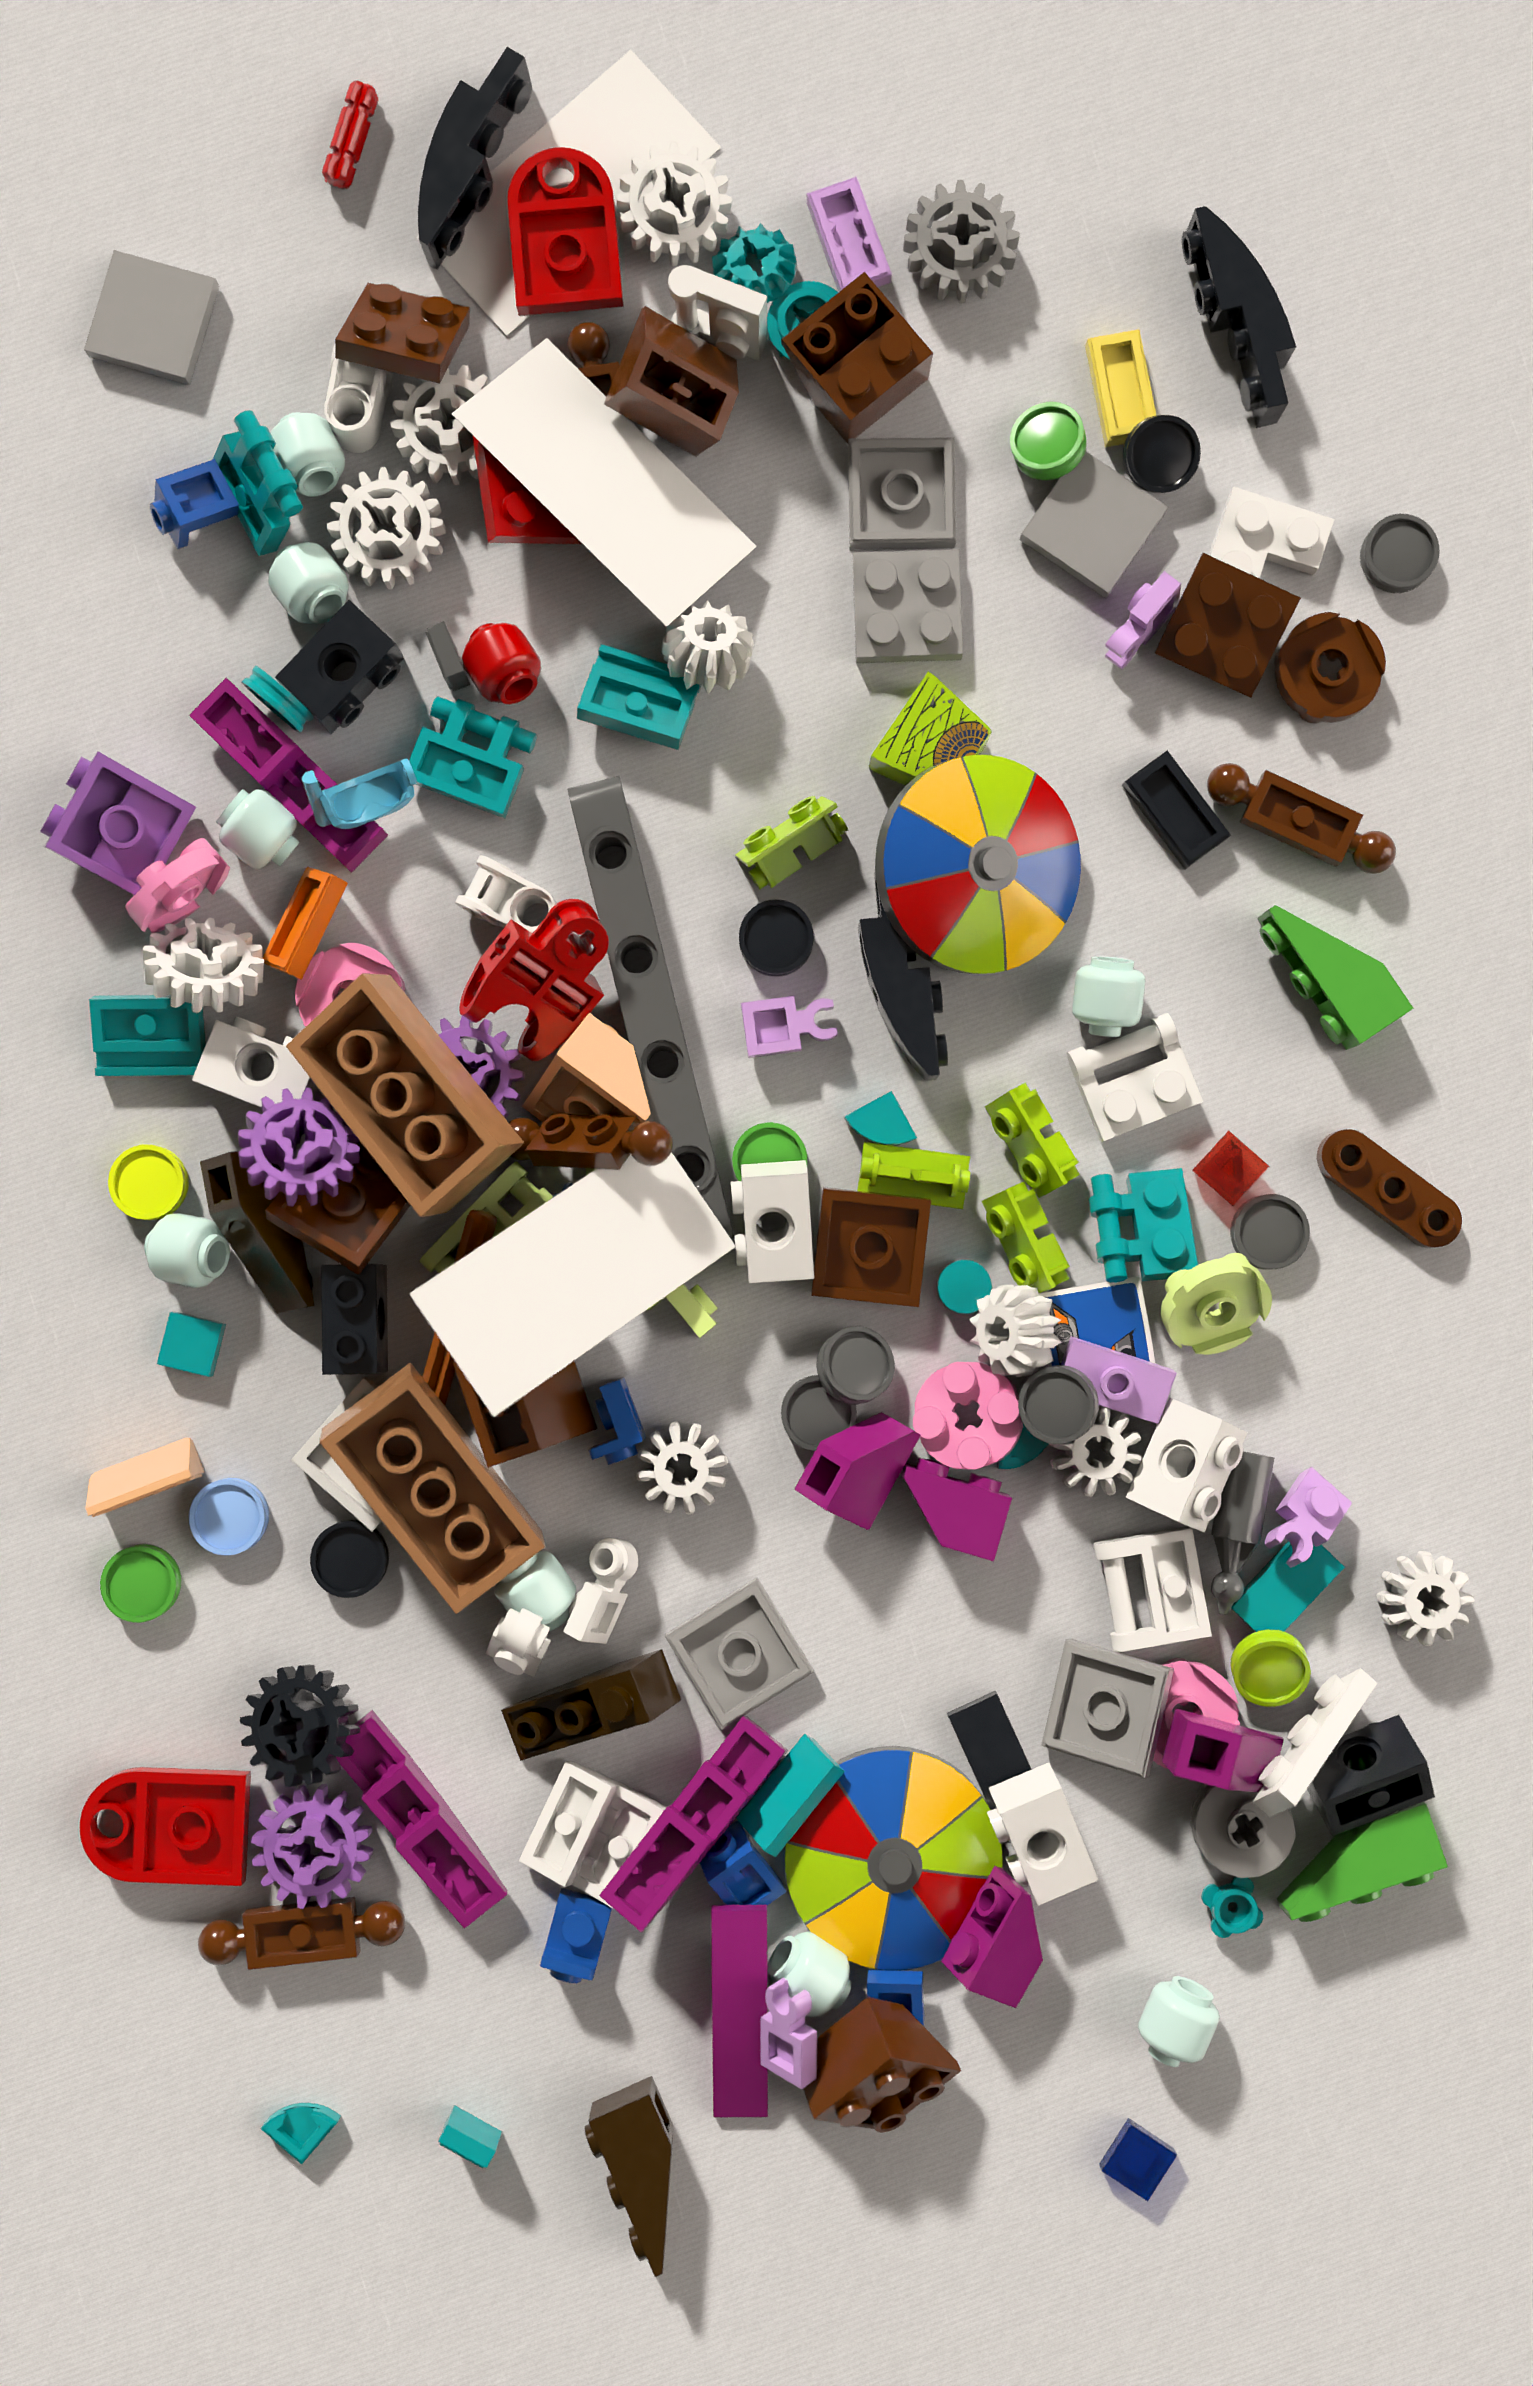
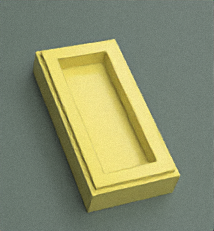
M1139 329L1088 338L1085 345L1105 448L1125 444L1130 431L1139 422L1148 417L1156 416Z

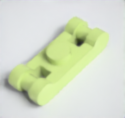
M516 1161L435 1242L419 1262L430 1273L436 1270L440 1274L452 1266L455 1258L451 1254L460 1244L466 1218L471 1210H482L497 1217L494 1238L551 1200L553 1196L544 1187L538 1190L526 1178L528 1172ZM510 1193L524 1205L513 1217L499 1204Z

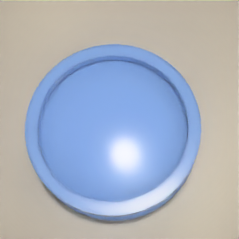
M224 1478L206 1485L195 1496L189 1511V1525L196 1541L209 1552L224 1556L239 1554L253 1547L263 1537L269 1523V1507L264 1495L254 1484L240 1478Z

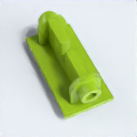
M815 796L807 797L788 811L789 819L774 829L771 826H765L744 840L745 848L735 854V856L748 867L755 864L756 867L748 873L759 890L767 885L771 888L775 887L778 883L802 868V865L792 851L798 846H801L808 859L812 861L843 841L841 835L848 831L847 825L837 812L832 816L828 815L838 808L836 802L824 796L818 799Z
M1025 1082L984 1106L991 1117L994 1131L1006 1142L1019 1164V1172L1023 1180L1035 1190L1038 1198L1058 1189L1080 1175L1075 1167L1079 1161L1075 1158L1061 1132L1058 1131L1046 1139L1041 1134L1040 1129L1054 1122L1040 1099L1036 1089L1030 1091Z
M864 1142L857 1191L929 1198L933 1206L963 1209L965 1193L968 1192L970 1171H968L970 1156Z
M1025 1181L981 1201L987 1212V1224L991 1232L999 1238L1009 1260L1011 1276L1019 1286L1028 1285L1032 1288H1037L1038 1293H1041L1070 1279L1066 1272L1070 1265L1054 1233L1037 1240L1033 1230L1049 1222L1035 1190H1028Z

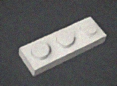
M1361 1668L1341 1679L1334 1675L1321 1686L1314 1697V1700L1319 1705L1311 1716L1309 1714L1304 1716L1289 1732L1287 1740L1292 1744L1285 1755H1279L1274 1758L1261 1773L1259 1780L1264 1785L1253 1800V1803L1268 1817L1296 1806L1376 1686L1377 1682Z

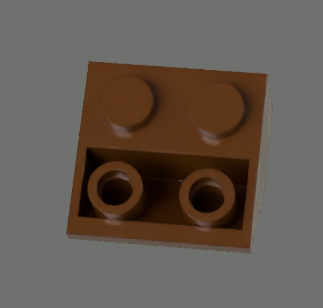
M865 272L781 339V344L814 405L847 444L848 439L857 438L929 379L933 352Z
M645 306L641 309L604 405L696 457L719 442L739 394L737 360Z
M575 1360L494 1417L456 1362L453 1363L488 1468L598 1429Z
M867 1997L817 2038V2079L804 2087L803 2091L814 2120L838 2123L842 2127L857 2126L870 2128L883 2133L901 2126L906 2120L905 2115L920 2103L938 2097L945 2089L944 2084L960 2073L961 2069L957 2060L903 2004Z

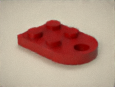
M549 148L532 155L517 169L508 190V213L518 315L526 316L624 307L615 202L611 181L606 171L590 155L572 148ZM563 168L569 170L574 175L572 182L560 189L547 185L545 182L546 176L554 169Z
M473 436L488 543L582 544Z
M135 1767L115 1773L95 1788L83 1807L80 1817V1838L86 1855L101 1872L111 1878L124 1882L242 1886L246 1881L251 1771ZM101 1810H113L121 1816L123 1831L120 1836L107 1837L100 1832L97 1826V1817Z

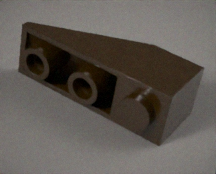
M239 1151L224 1153L200 1161L209 1214L275 1312L280 1314L315 1306L312 1294L313 1281L307 1267L303 1241L266 1220L265 1210L275 1197L271 1200L265 1198V1181L255 1186L249 1184L247 1172L249 1168H241ZM270 1163L273 1167L282 1171L277 1164Z
M660 1649L619 1662L503 1708L501 1712L521 1761L651 1722L680 1702L681 1697L663 1650Z
M650 2076L592 2102L588 2120L589 2124L585 2125L584 2129L587 2142L594 2157L599 2158L603 2156L611 2175L606 2178L615 2207L618 2210L625 2207L633 2226L628 2229L633 2250L639 2261L648 2260L654 2277L663 2274L674 2126L655 2081Z

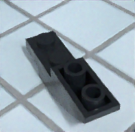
M506 47L479 90L460 80L444 108L426 155L419 192L418 232L419 242L428 265L438 270L447 255L452 256L460 247L465 233L464 228L474 212H481L488 204L493 191V180L486 157L491 158L497 152L503 139L504 128L514 113L520 114L524 110L532 93V83L526 59L509 47Z
M1208 207L1195 208L1187 230L1182 233V251L1187 265H1194L1198 281L1194 287L1197 310L1200 315L1207 316L1211 333L1229 329V352L1233 361L1239 360L1244 377L1240 384L1242 403L1247 412L1252 411L1256 428L1277 424L1289 403L1280 369L1285 368L1296 349L1288 318L1266 273L1245 243Z
M874 871L878 918L860 919L858 924L861 955L868 983L881 1017L908 1062L925 1081L936 1080L940 1075L939 1067L948 1066L945 1034L936 1035L934 1013L943 1012L940 981H931L930 967L908 969L907 962H916V952L901 939L890 923L880 900Z

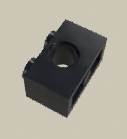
M348 600L275 678L332 734L339 726L345 728L358 718L364 708L362 702L376 687L379 690L384 689L396 678L401 669L399 663L404 657L397 644L354 603ZM345 661L356 663V670L352 677L345 681H335L332 679V673L338 664Z
M341 1264L321 1265L322 1375L380 1374L388 1372L387 1265L367 1264L360 1275Z
M1400 1715L1381 1722L1371 1723L1360 1730L1342 1736L1307 1788L1332 1837L1435 1798L1428 1763Z

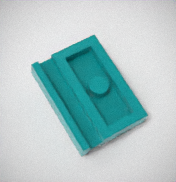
M601 644L597 660L592 666L577 706V719L679 750L701 685L695 684L686 690L684 677H670L668 664Z
M96 995L89 999L93 1052H96L97 1062L95 1076L194 1075L206 1046L203 1007L199 1013L193 1012L192 1003L184 1002L181 1006L174 1008L171 1006V995L156 998L154 995Z

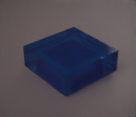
M1128 2118L1100 2161L1099 2166L1102 2172L1148 2202L1177 2157V2153L1172 2146Z

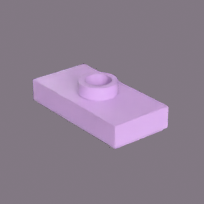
M857 177L807 193L806 203L838 292L863 272L869 276L877 287L891 283L892 274Z
M1072 1336L1061 1362V1365L1078 1369L1091 1380L1098 1394L1099 1405L1156 1424L1160 1421L1177 1374L1173 1369Z

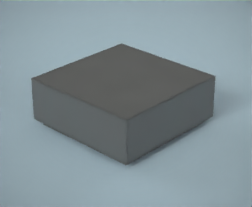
M443 621L428 627V632L425 633L449 689H452L454 692L470 686L471 684L445 622Z

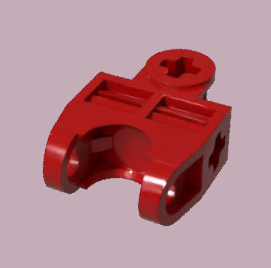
M563 900L550 909L547 916L533 933L511 919L481 956L473 970L460 1000V1014L473 1023H477L486 1017L489 1012L495 1014L499 1009L508 1005H523L529 1008V1013L525 1019L528 1025L518 1042L519 1053L531 1061H539L551 1054L573 1034L585 1017L591 1013L604 997V993L596 978L590 974L594 967L604 958L609 946L607 932L599 922L595 910L583 900Z

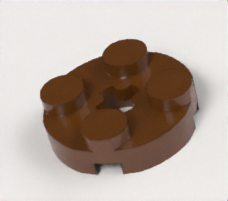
M1325 612L1308 617L1292 629L1275 655V680L1278 690L1284 701L1294 711L1298 712L1304 721L1316 724L1319 722L1334 723L1347 720L1360 713L1379 691L1381 677L1385 673L1386 666L1384 649L1375 632L1358 619L1356 622H1353L1348 618L1338 617L1340 613ZM1326 655L1330 662L1339 660L1342 663L1343 668L1336 673L1338 680L1332 681L1327 676L1322 677L1317 669L1321 665L1320 656Z

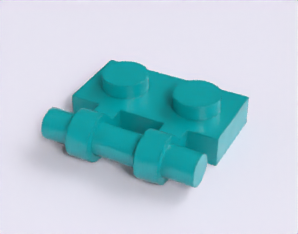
M247 410L234 418L239 431L222 436L213 459L216 460L239 503L237 516L258 556L278 551L291 525L289 517L298 514L303 509V505L295 492L298 489V484L289 469H283L273 450L276 442L269 429L259 424L253 411Z
M437 696L432 704L430 716L447 723L443 734L422 727L409 759L417 780L415 785L506 818L524 772L522 764L506 759L512 747L531 754L537 740V734L520 728L519 721L503 715L499 720L476 711L475 704L461 699L454 703ZM469 730L492 739L488 751L461 742L464 734Z
M1182 1168L1129 1173L1126 1180L1128 1194L1114 1192L1113 1179L1110 1174H1099L1091 1178L1093 1196L1089 1198L1090 1213L1092 1217L1097 1218L1100 1242L1095 1246L1097 1260L1099 1263L1104 1264L1106 1282L1117 1283L1127 1280L1126 1262L1139 1261L1142 1282L1165 1280L1179 1270H1190L1198 1265ZM1132 1216L1135 1240L1121 1238L1118 1217Z

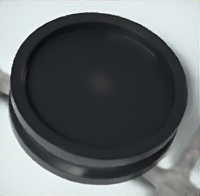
M1156 415L1142 420L1130 431L1123 447V464L1130 480L1141 489L1154 493L1172 492L1183 487L1194 476L1201 457L1200 442L1195 430L1185 420L1173 415Z
M774 899L761 902L745 915L739 930L741 953L750 967L763 975L781 977L792 974L805 964L812 951L814 933L811 921L800 907L789 901Z
M359 1520L341 1521L325 1529L315 1540L310 1554L311 1571L316 1582L326 1592L341 1598L358 1597L372 1590L381 1582L389 1565V1549L383 1535L377 1529L371 1531Z

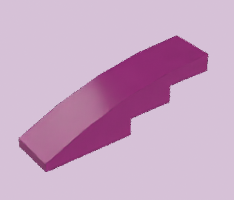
M225 678L189 714L215 742L293 814L295 819L351 873L388 836L385 830L375 821L351 829L337 828L332 824L325 827L319 826L316 823L302 776L304 773L313 770L321 791L338 784L228 678Z
M372 1710L354 1724L360 1727V1733L347 1736L345 1742L354 1749L353 1755L342 1758L336 1757V1759L363 1791L362 1800L396 1839V1850L465 1929L508 1895V1890L439 1792Z
M743 1716L710 1760H706L673 1804L666 1807L599 1896L635 1928L643 1932L730 1826L787 1753L788 1749L748 1716Z
M712 1905L713 2118L768 2117V2069L761 2065V2016L768 2013L765 1999L767 1990V1905Z

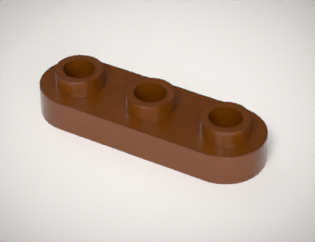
M1344 1129L1329 1134L1320 1143L1317 1150V1164L1322 1174L1413 1243L1425 1248L1446 1246L1456 1239L1462 1227V1215L1457 1204L1366 1135L1356 1130ZM1345 1146L1353 1148L1356 1152L1357 1158L1352 1166L1344 1164L1341 1160V1151ZM1389 1178L1396 1180L1400 1187L1399 1194L1395 1198H1390L1384 1191L1385 1182ZM1432 1211L1439 1212L1443 1218V1224L1437 1231L1433 1230L1428 1224V1216Z

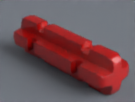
M353 81L349 84L344 100L348 105L341 109L329 147L333 152L327 154L322 169L325 182L331 186L348 189L352 185L356 172L353 165L360 160L371 125L368 117L374 116L379 100L376 89L370 84H364L360 81Z

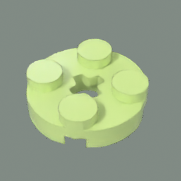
M1231 1253L1223 1258L1199 1264L1190 1270H1179L1168 1277L1165 1282L1167 1294L1161 1305V1319L1172 1341L1180 1348H1182L1181 1344L1191 1346L1196 1354H1216L1242 1344L1253 1335L1249 1327L1256 1322L1259 1315L1265 1321L1271 1310L1272 1295L1259 1270L1252 1266L1244 1255ZM1219 1303V1309L1211 1312L1208 1310L1213 1305Z

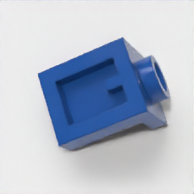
M213 459L155 479L154 502L150 503V511L159 532L162 535L169 533L176 548L180 549L188 546L189 532L237 516L239 503L216 460Z
M624 1377L599 1387L603 1397L595 1400L604 1428L606 1430L615 1428L618 1437L595 1445L588 1451L592 1460L605 1456L608 1465L638 1454L635 1444L647 1438Z
M735 1821L726 1829L700 1862L708 1884L726 1905L768 1906L786 1893L781 1879L754 1847L746 1829L739 1821Z
M561 1888L540 1967L549 1969L552 1977L567 1983H580L582 1979L593 1980L612 1908L590 1895Z

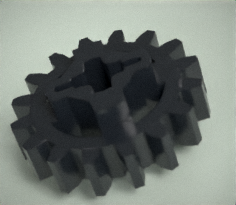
M311 1664L299 1665L297 1670L293 1666L281 1667L277 1669V1678L271 1676L262 1677L259 1680L260 1687L264 1692L263 1694L247 1696L246 1701L254 1708L253 1715L240 1717L241 1724L251 1727V1735L242 1739L241 1744L242 1746H255L257 1753L249 1762L252 1767L266 1763L269 1765L265 1775V1779L268 1781L281 1779L284 1776L285 1787L301 1785L303 1780L306 1785L323 1782V1773L331 1775L341 1770L336 1757L342 1758L353 1755L354 1749L345 1741L347 1736L360 1733V1727L348 1722V1716L359 1710L358 1704H344L343 1698L350 1688L347 1684L332 1687L334 1672L331 1670L319 1671L316 1674L315 1666ZM313 1694H315L324 1705L315 1701ZM302 1720L304 1728L297 1730L296 1723ZM278 1747L285 1751L286 1756L278 1749Z

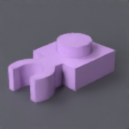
M1164 571L1152 586L1149 583L1143 584L1128 605V610L1130 611L1129 619L1113 633L1105 644V647L1109 649L1105 654V658L1120 669H1123L1133 658L1142 643L1146 645L1174 612L1180 600L1181 583Z
M794 996L741 1003L748 1058L801 1051V1035H809L817 1041H829L838 1035L837 1028L821 1029L814 1022V1016L818 1012L834 1008L833 1000L817 999L811 1002L806 1010L796 1011Z
M1310 1467L1299 1474L1275 1510L1287 1522L1274 1528L1267 1534L1265 1545L1270 1549L1280 1544L1284 1538L1287 1539L1292 1545L1293 1552L1286 1564L1292 1568L1310 1557L1313 1545L1317 1547L1329 1540L1352 1502L1315 1469Z
M782 1978L769 1986L765 1994L769 2012L761 2016V2065L798 2088L803 2089L817 2079V2031L805 2024V2016L811 2011L812 2000L810 1993L806 1990L790 1998L788 1994V1980Z

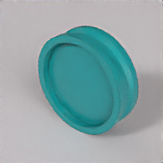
M255 665L249 678L242 680L241 683L258 700L298 733L304 730L303 725L307 721H311L314 718L313 714L299 700L258 666Z

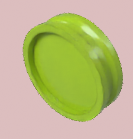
M1270 1629L1254 1632L1238 1643L1231 1656L1230 1666L1235 1686L1239 1693L1253 1704L1264 1707H1277L1288 1704L1298 1698L1309 1684L1311 1668L1305 1649L1298 1639L1284 1631Z

